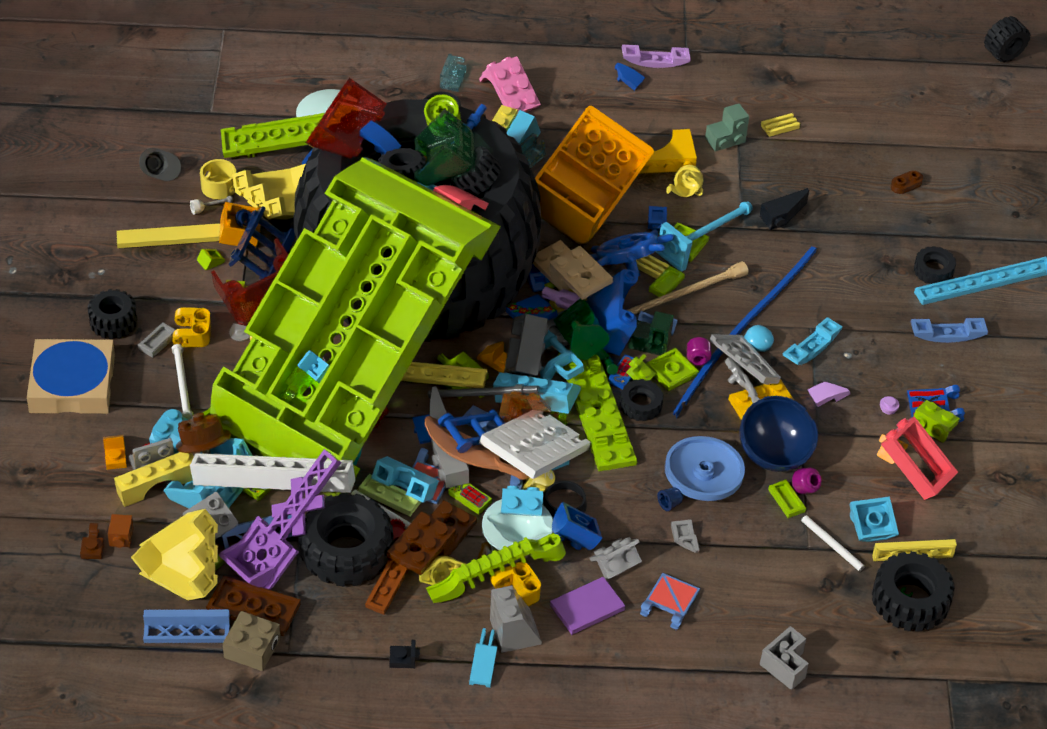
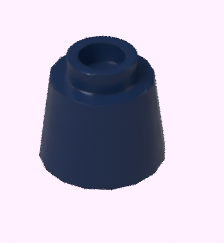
M672 487L660 490L657 498L661 508L665 511H670L682 503L684 495L678 488Z

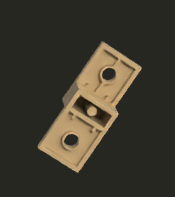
M561 240L539 251L533 262L538 270L559 291L562 289H572L582 300L613 283V277L581 246L570 250Z

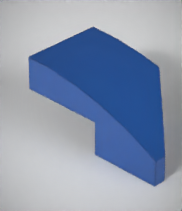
M621 63L615 65V70L618 72V82L622 80L634 91L645 79L643 75Z

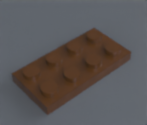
M223 575L206 606V610L229 609L230 620L236 621L239 613L243 611L280 624V635L285 636L301 602L300 599L262 587L259 588Z

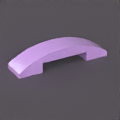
M622 45L623 58L636 65L667 68L690 62L689 48L672 47L671 52L640 51L639 45Z

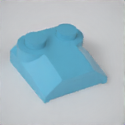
M169 409L165 411L152 429L149 438L150 444L171 438L174 453H179L176 450V444L181 440L178 432V423L188 419L182 417V413L179 410Z
M890 497L853 501L849 504L851 509L850 518L854 522L859 541L887 540L899 535Z

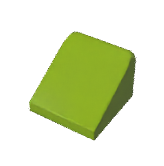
M201 249L197 261L205 270H209L224 263L225 259L216 249Z

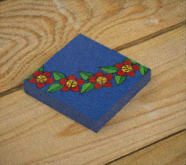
M538 294L506 307V313L513 319L524 314L548 320L558 316L557 310Z

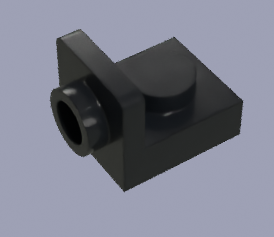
M411 639V646H390L389 668L415 669V660L420 659V647H416V640Z

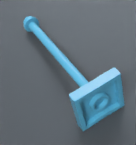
M742 202L736 210L687 236H684L668 222L661 224L659 235L673 234L674 240L662 243L665 246L664 251L656 253L682 272L687 268L693 240L741 214H750L753 207L750 202Z

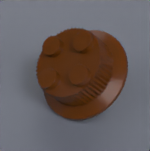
M197 413L192 416V419L178 423V432L181 440L176 444V450L182 453L202 451L203 454H211L210 449L228 441L231 433L229 430L222 428L220 417L217 414L204 415V413Z

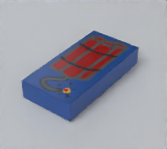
M624 354L617 365L618 372L609 376V384L623 389L624 385L631 382L632 378L626 372L631 367L629 363L633 357Z

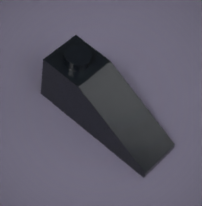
M806 188L762 203L759 217L770 230L785 226L807 204L809 189Z

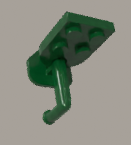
M580 298L556 317L554 322L564 339L571 345V351L577 358L588 360L596 354L606 365L607 372L614 375L618 372V366L614 364L609 354L603 349L609 342V335L599 325L598 318L588 302Z

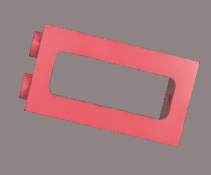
M915 416L908 420L904 418L896 424L898 427L896 430L893 429L885 435L886 439L881 445L922 498L926 500L937 495L958 471ZM902 435L906 437L934 473L935 479L931 483L897 441Z

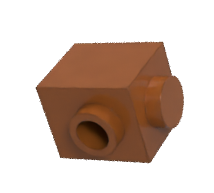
M111 515L108 529L109 546L118 548L130 547L134 530L132 515Z

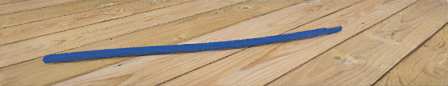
M811 246L792 270L743 318L729 335H739L799 273L815 254L817 248ZM719 348L712 354L711 359L705 363L673 412L674 415L676 413V419L683 408L682 403L686 402L687 405L704 377L723 354V351Z

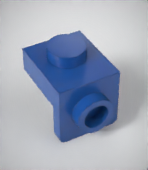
M649 206L648 229L660 232L661 224L667 222V207Z

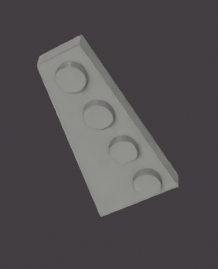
M711 335L709 340L761 383L766 385L779 383L781 377L742 335Z

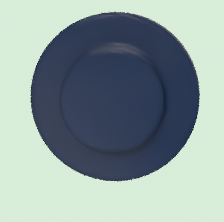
M242 209L236 213L235 220L239 227H247L251 212Z

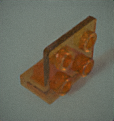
M511 391L510 394L503 393L499 416L507 423L523 415L521 409L551 412V407L538 394L530 393L527 396L522 395L520 392Z

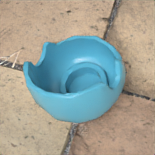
M762 325L752 326L744 336L758 352L769 350L774 342L772 332Z

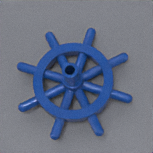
M656 230L622 235L608 240L600 246H593L591 251L594 254H590V256L595 261L598 260L597 263L601 266L626 263L627 269L638 272L639 277L640 273L636 260L654 252L664 251L665 246L662 243L673 241L674 235L667 234L657 237L658 231Z

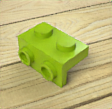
M928 400L922 403L914 413L915 418L926 432L941 442L946 441L949 432L958 424L960 419L953 415V413L942 409Z

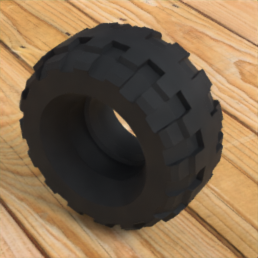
M339 493L338 496L329 495L324 497L325 508L306 513V534L299 536V551L302 561H305L306 568L314 576L318 575L321 581L328 584L333 582L336 586L345 587V584L361 585L365 580L370 581L374 579L386 567L390 559L387 557V551L394 544L393 525H391L389 515L373 499L367 500L364 495ZM345 536L354 537L363 542L361 545L353 548H338L329 544L333 540Z

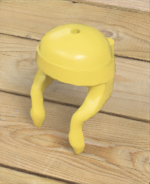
M693 165L681 167L675 175L674 185L669 184L667 187V194L672 191L681 197H690L694 194L701 196L703 193V174L700 169Z

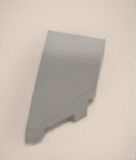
M692 520L672 521L671 529L674 542L694 553H698L699 547L697 536L694 535Z

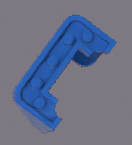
M624 269L612 276V284L587 297V302L598 318L599 325L603 327L610 338L608 344L603 349L608 353L619 356L637 326L635 315L623 309L627 293L638 280V272Z

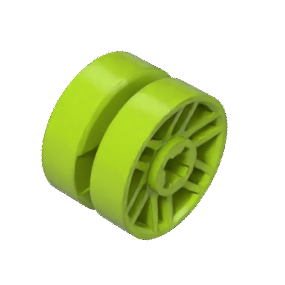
M436 95L426 103L424 115L428 128L432 133L438 136H448L458 130L461 124V115L458 104L452 97Z

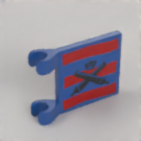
M952 385L939 389L907 390L911 418L914 416L915 410L928 400L959 417V422L964 421V409L957 408L950 411L947 398H959L960 387Z

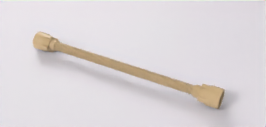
M741 261L728 268L726 272L632 307L627 311L637 314L640 311L648 310L727 278H732L733 280L748 275V267L745 262Z

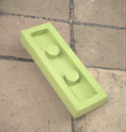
M371 474L359 486V492L410 517L421 504L420 501L406 495L407 491L394 485L386 486L371 479Z

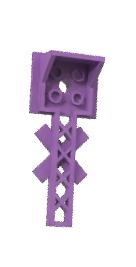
M324 449L304 477L291 479V495L284 503L272 505V518H274L272 522L268 524L258 516L242 539L220 552L219 556L249 584L271 590L299 552L286 538L291 531L294 537L306 534L305 512L325 508L324 495L318 494L342 462ZM329 458L332 463L328 468L324 469V462ZM318 476V482L312 486V479ZM278 526H281L280 534L275 531ZM267 551V556L264 559V553Z

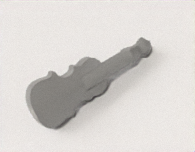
M728 357L725 363L728 369L733 372L728 381L732 385L737 381L745 388L752 403L760 400L757 391L754 389L742 366Z

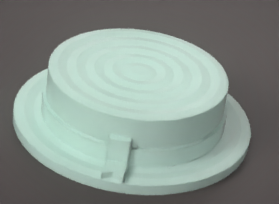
M501 499L493 503L486 510L482 520L484 537L498 550L503 549L504 546L513 545L515 541L520 542L525 537L527 539L539 540L553 533L552 516L543 505L542 516L501 514Z

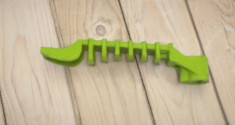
M549 534L539 540L527 539L525 537L524 540L520 542L515 541L513 545L504 546L499 551L494 550L487 556L485 554L482 555L480 559H473L468 564H461V567L453 569L446 579L426 589L433 603L448 601L463 594L465 591L463 582L467 581V584L472 589L475 588L474 577L483 582L485 581L484 573L488 572L491 576H494V569L499 568L503 572L505 571L504 565L508 563L511 567H515V560L517 559L525 563L526 555H530L534 560L542 558L544 562L550 560L558 561L565 556L566 551L558 534Z

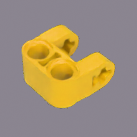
M206 308L177 309L175 311V323L180 326H192V329L175 330L173 332V344H181L183 347L207 346L211 335L209 310Z
M517 562L515 567L507 566L505 571L498 570L494 576L490 577V582L495 589L513 585L528 606L538 602L540 599L541 582L527 563Z

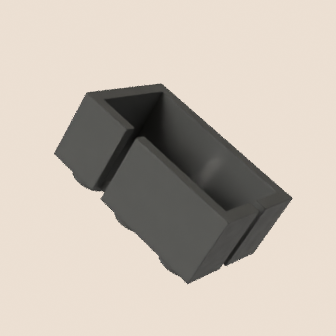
M529 314L514 317L511 334L521 336V338H510L504 373L528 377L537 376L540 373L542 367L540 362L541 354L545 350L544 337L549 329L548 319Z

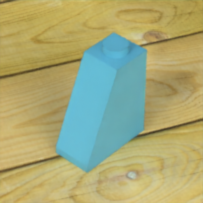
M519 110L507 131V135L514 137L521 145L522 153L541 133L535 116Z

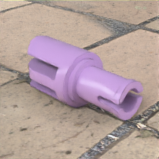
M545 287L542 291V294H545L542 295V298L554 301L558 307L568 309L580 299L576 293L565 289L556 291Z

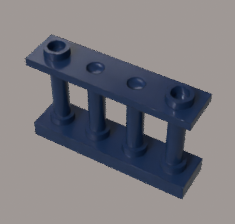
M264 206L250 214V221L238 246L231 252V260L228 264L232 267L236 262L240 261L260 276L259 279L261 281L258 287L263 291L274 281L295 239L293 228L286 233L281 232L262 217L266 209ZM260 224L277 237L279 243L277 245L258 232L256 230L257 225ZM252 236L272 251L273 255L271 258L249 242ZM247 249L266 263V270H263L244 256L245 250Z

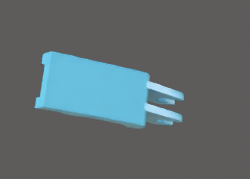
M486 628L482 629L480 643H476L469 685L479 684L485 685L488 688L491 686L498 647L493 646L495 630L493 629L491 630L488 645L484 644Z

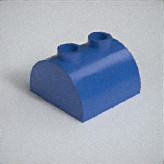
M564 502L560 504L552 522L554 534H558L561 541H564L565 538L570 540L571 546L577 550H581L582 547L587 550L595 548L602 539L597 520Z

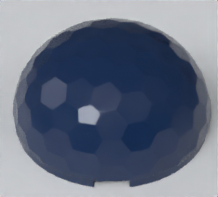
M767 396L753 403L746 410L740 424V441L747 456L758 466L774 472H786L802 466L811 458L818 442L816 423L806 411L807 409L797 401L783 396Z

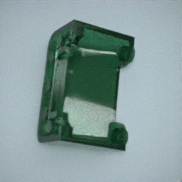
M446 109L415 138V150L420 151L426 157V165L422 169L415 171V180L425 186L469 172L475 166L474 134L472 130Z

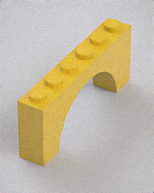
M690 129L673 130L671 141L665 147L654 151L639 174L677 172L685 165L696 166L697 157Z

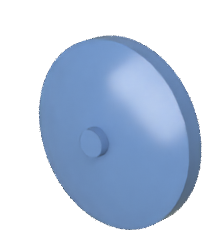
M706 436L689 437L677 442L669 450L665 461V474L670 484L678 488L685 496L702 501H716L731 496L740 488L745 473L743 459L732 446L719 439Z

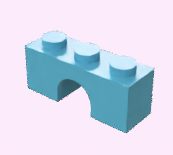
M388 456L377 460L371 479L386 486H401L407 489L406 495L423 503L433 499L439 480Z

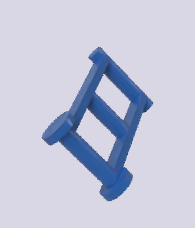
M495 409L485 414L454 418L451 413H447L438 420V424L441 427H446L457 442L456 449L459 453L468 451L471 446L481 445L479 443L481 436L486 432L478 422L493 420L497 427L505 423ZM470 424L479 437L464 439L455 426Z

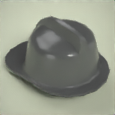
M149 148L142 152L140 156V168L143 173L162 181H171L178 177L181 172L180 160L169 152L157 148Z

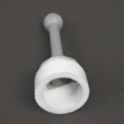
M228 196L225 199L207 203L195 199L190 201V208L193 215L203 212L206 206L224 202L232 203L234 199L232 196Z

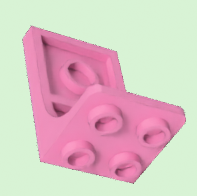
M517 56L513 58L506 57L497 64L492 62L482 72V76L479 79L480 82L489 80L504 106L517 109L518 112L519 110L527 112L541 105Z

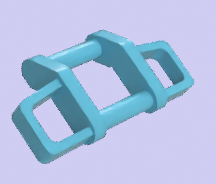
M548 330L543 342L545 343V349L553 346L561 354L550 360L545 368L541 367L540 378L551 380L557 372L566 380H570L584 371L583 363L571 350L565 348L557 340V336ZM572 361L577 365L569 371H565L562 368Z

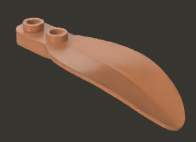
M427 416L425 418V427L430 437L444 452L453 458L473 466L499 470L521 480L530 478L482 444L471 446L468 451L459 453L456 449L458 444L448 429L441 427L438 424V419ZM459 431L464 439L473 438Z

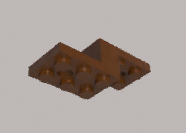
M443 500L431 515L422 511L387 551V557L422 575L437 556H450L476 525L477 517ZM451 522L454 526H448L445 523ZM419 548L420 551L412 552L411 549Z

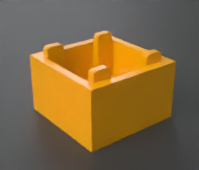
M225 202L221 214L219 243L238 246L246 228H241L237 225L235 220L236 213L242 209L252 213L260 208ZM260 224L256 227L258 232H260ZM252 236L249 242L256 247L258 240Z

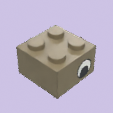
M241 611L223 642L224 658L263 671L281 639L280 624Z

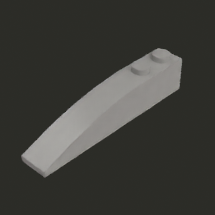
M434 386L432 387L430 399V416L439 420L441 416L447 413L437 387ZM431 438L434 453L432 460L434 466H438L439 480L444 482L446 488L469 483L467 464L448 455Z

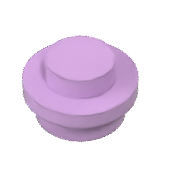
M890 396L882 398L880 401L882 412L889 415L894 414L899 409V401Z

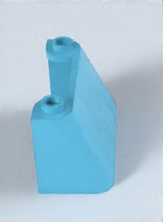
M230 438L225 443L210 449L211 454L253 456L244 439ZM193 480L187 482L184 486L179 481H171L164 489V492L171 501L188 509L214 492H218L229 508L243 491L241 487L194 485Z

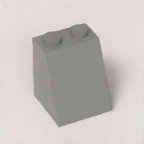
M513 586L492 589L490 622L493 630H495V636L501 653L541 645L542 641L531 610Z

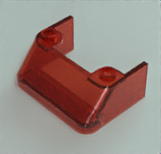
M278 238L274 239L277 257L273 261V266L276 272L245 288L242 287L240 282L235 280L223 284L214 270L211 271L214 288L239 325H248L288 257V253Z

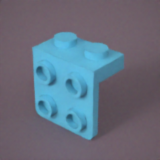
M507 486V489L502 491L501 514L542 516L543 491H539L537 487L519 490L518 486Z

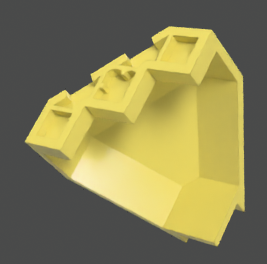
M306 164L290 169L251 174L250 170L232 174L235 192L247 199V202L253 207L261 208L264 206L266 208L264 216L267 219L287 220L293 218L295 213V191Z
M206 509L185 514L140 544L141 547L131 557L141 569L139 574L186 600L206 597L216 586L218 575H215V563L218 562V545H215V533H218V524Z

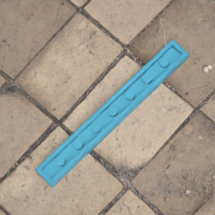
M1047 257L917 287L914 293L920 303L925 305L1047 275Z

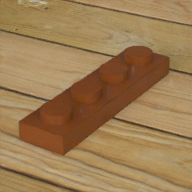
M412 548L411 551L417 552L420 551V549ZM389 559L368 597L365 607L385 615L409 569Z

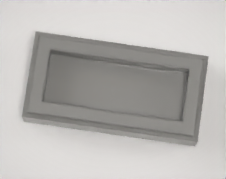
M162 323L138 344V349L153 358L172 341L175 329Z

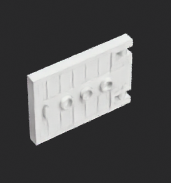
M542 409L531 410L482 434L479 442L532 479L588 451L591 444L587 439L582 441L578 439L580 434L553 416L548 415L545 417L542 415Z

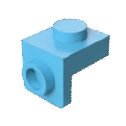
M309 350L297 366L320 383L330 365Z

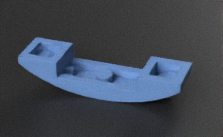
M966 318L964 323L931 324L930 319H911L914 335L933 342H961L988 334L984 318Z

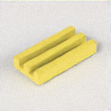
M790 113L761 121V127L770 137L799 129L800 123Z
M651 255L636 260L639 270L656 279L669 267L668 264Z

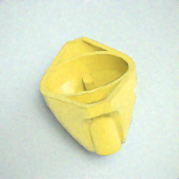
M551 469L534 479H526L522 490H527L528 487H537L539 491L546 492L549 486L555 482L554 472Z
M437 556L425 572L419 575V581L430 585L437 584L446 579L453 569L461 567L463 562L449 556Z

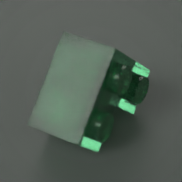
M655 311L652 323L637 320L636 329L630 337L629 349L659 356L666 353L671 342L674 315Z

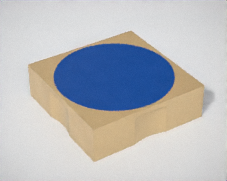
M35 339L27 392L29 413L76 412L108 414L111 396L110 381L113 376L115 360L113 340Z

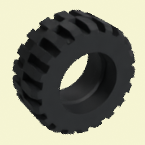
M913 551L910 554L902 552L898 553V556L892 555L880 565L872 590V601L874 606H876L878 614L883 615V619L887 623L891 622L893 623L892 626L896 628L902 627L905 631L912 629L915 632H920L924 628L929 630L934 628V625L938 626L947 617L954 596L955 584L952 581L951 573L947 572V568L943 564L940 565L939 560L936 558H929L928 554L922 553L920 555ZM906 584L915 585L925 590L929 597L921 599L911 598L900 592L897 587Z

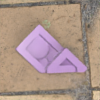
M828 382L820 383L808 389L817 407L832 399H835L837 402L850 395V391L847 388Z

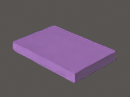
M604 577L550 601V606L571 635L625 610L624 603Z

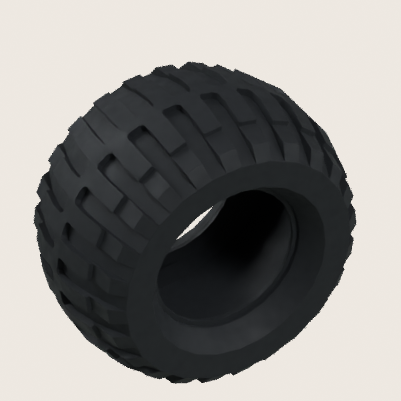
M401 99L387 103H377L366 107L365 110L353 112L344 117L340 124L331 126L323 134L322 141L315 143L295 191V243L304 228L312 233L315 232L332 203V200L325 195V192L337 174L360 161L362 157L373 159L377 162L381 158L382 154L374 150L375 145L359 136L360 130L371 120L390 133L401 145V148L418 150L426 156L442 146L449 149L468 123L467 119L471 114L475 113V110L466 109L458 104L461 124L456 132L448 136H438L428 128L424 108L429 99ZM485 114L480 117L481 121L479 124L473 127L454 154L455 161L448 164L441 173L449 177L451 168L463 154L475 147H486L501 164V170L495 182L487 190L476 196L489 203L486 210L473 205L471 211L501 227L482 260L472 257L424 342H431L432 339L438 338L450 339L459 337L461 332H472L484 327L485 320L495 319L502 314L506 304L514 300L526 282L540 246V193L534 174L530 170L526 156L522 153L521 145L514 137L507 135L506 128L495 121L486 119ZM389 248L384 251V258L391 256L392 249ZM376 266L374 268V275H378L381 273L382 266ZM365 284L363 291L369 292L372 288V284ZM355 301L353 308L355 310L359 309L362 301ZM348 317L344 321L350 325L352 319Z

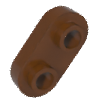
M909 171L892 179L891 190L897 194H904L922 185L923 175L918 171Z

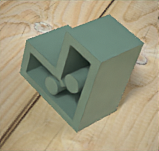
M735 104L724 108L722 121L707 125L705 139L715 152L746 142L749 115L740 104Z

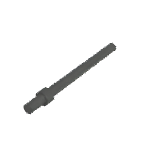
M516 384L513 387L438 390L441 398L510 394L524 396L525 394L539 393L540 388L538 385L525 386L524 384ZM428 390V398H431L432 390Z

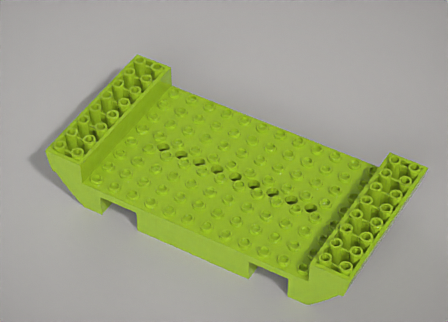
M362 157L360 161L337 174L327 188L325 195L332 200V203L314 233L305 228L303 229L244 330L246 334L253 337L233 372L223 366L214 381L210 415L217 414L220 417L222 428L230 431V438L244 439L249 450L258 456L317 459L325 449L338 460H353L354 462L472 257L482 260L501 226L373 159ZM389 248L392 249L391 256L384 258V251ZM376 266H382L381 273L378 275H374V268ZM367 283H371V290L369 292H364V285ZM361 300V307L355 310L353 308L355 301ZM351 317V324L348 327H344V320ZM336 335H341V342L338 344H334V337ZM309 350L322 360L325 353L331 352V359L326 362L330 366L320 383L297 366ZM310 386L311 393L308 396H304L303 390ZM353 465L356 477L360 468ZM326 491L321 493L326 496H338L340 492Z

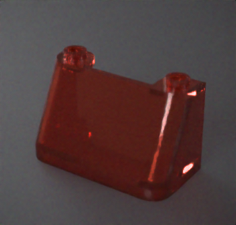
M349 77L305 143L311 147L347 158L357 157L363 149L360 145L364 138L359 136L360 130L371 120L373 122L376 120L380 122L386 113L383 109L387 103Z

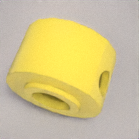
M224 159L206 162L200 169L203 194L209 198L219 200L232 196L235 193L232 174L236 173L235 166Z

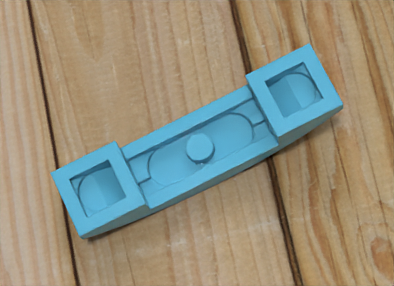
M827 317L816 326L814 333L799 345L793 344L783 352V356L797 365L809 362L835 339L842 330V326Z

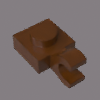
M90 523L89 537H82L80 557L81 559H102L104 540L99 538L98 523Z

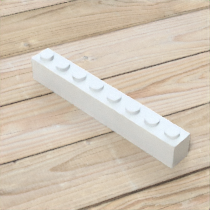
M196 453L190 464L194 485L291 490V479L304 477L317 459ZM330 459L324 462V469L328 468L332 463ZM339 460L342 463L320 492L351 493L355 483L353 460ZM318 476L312 479V486L318 482Z

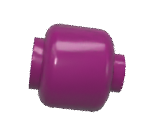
M703 337L691 339L687 343L688 360L695 365L707 363L711 359L710 342Z
M814 468L798 469L792 476V485L798 493H815L821 486V475Z

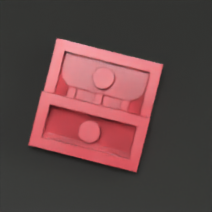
M442 185L433 189L438 194L469 210L472 209L473 205L486 210L489 204L455 186Z

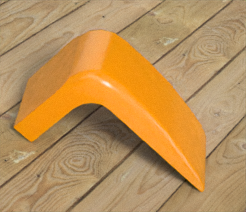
M588 106L535 177L540 193L541 219L578 244L589 242L650 159L654 149L595 107Z

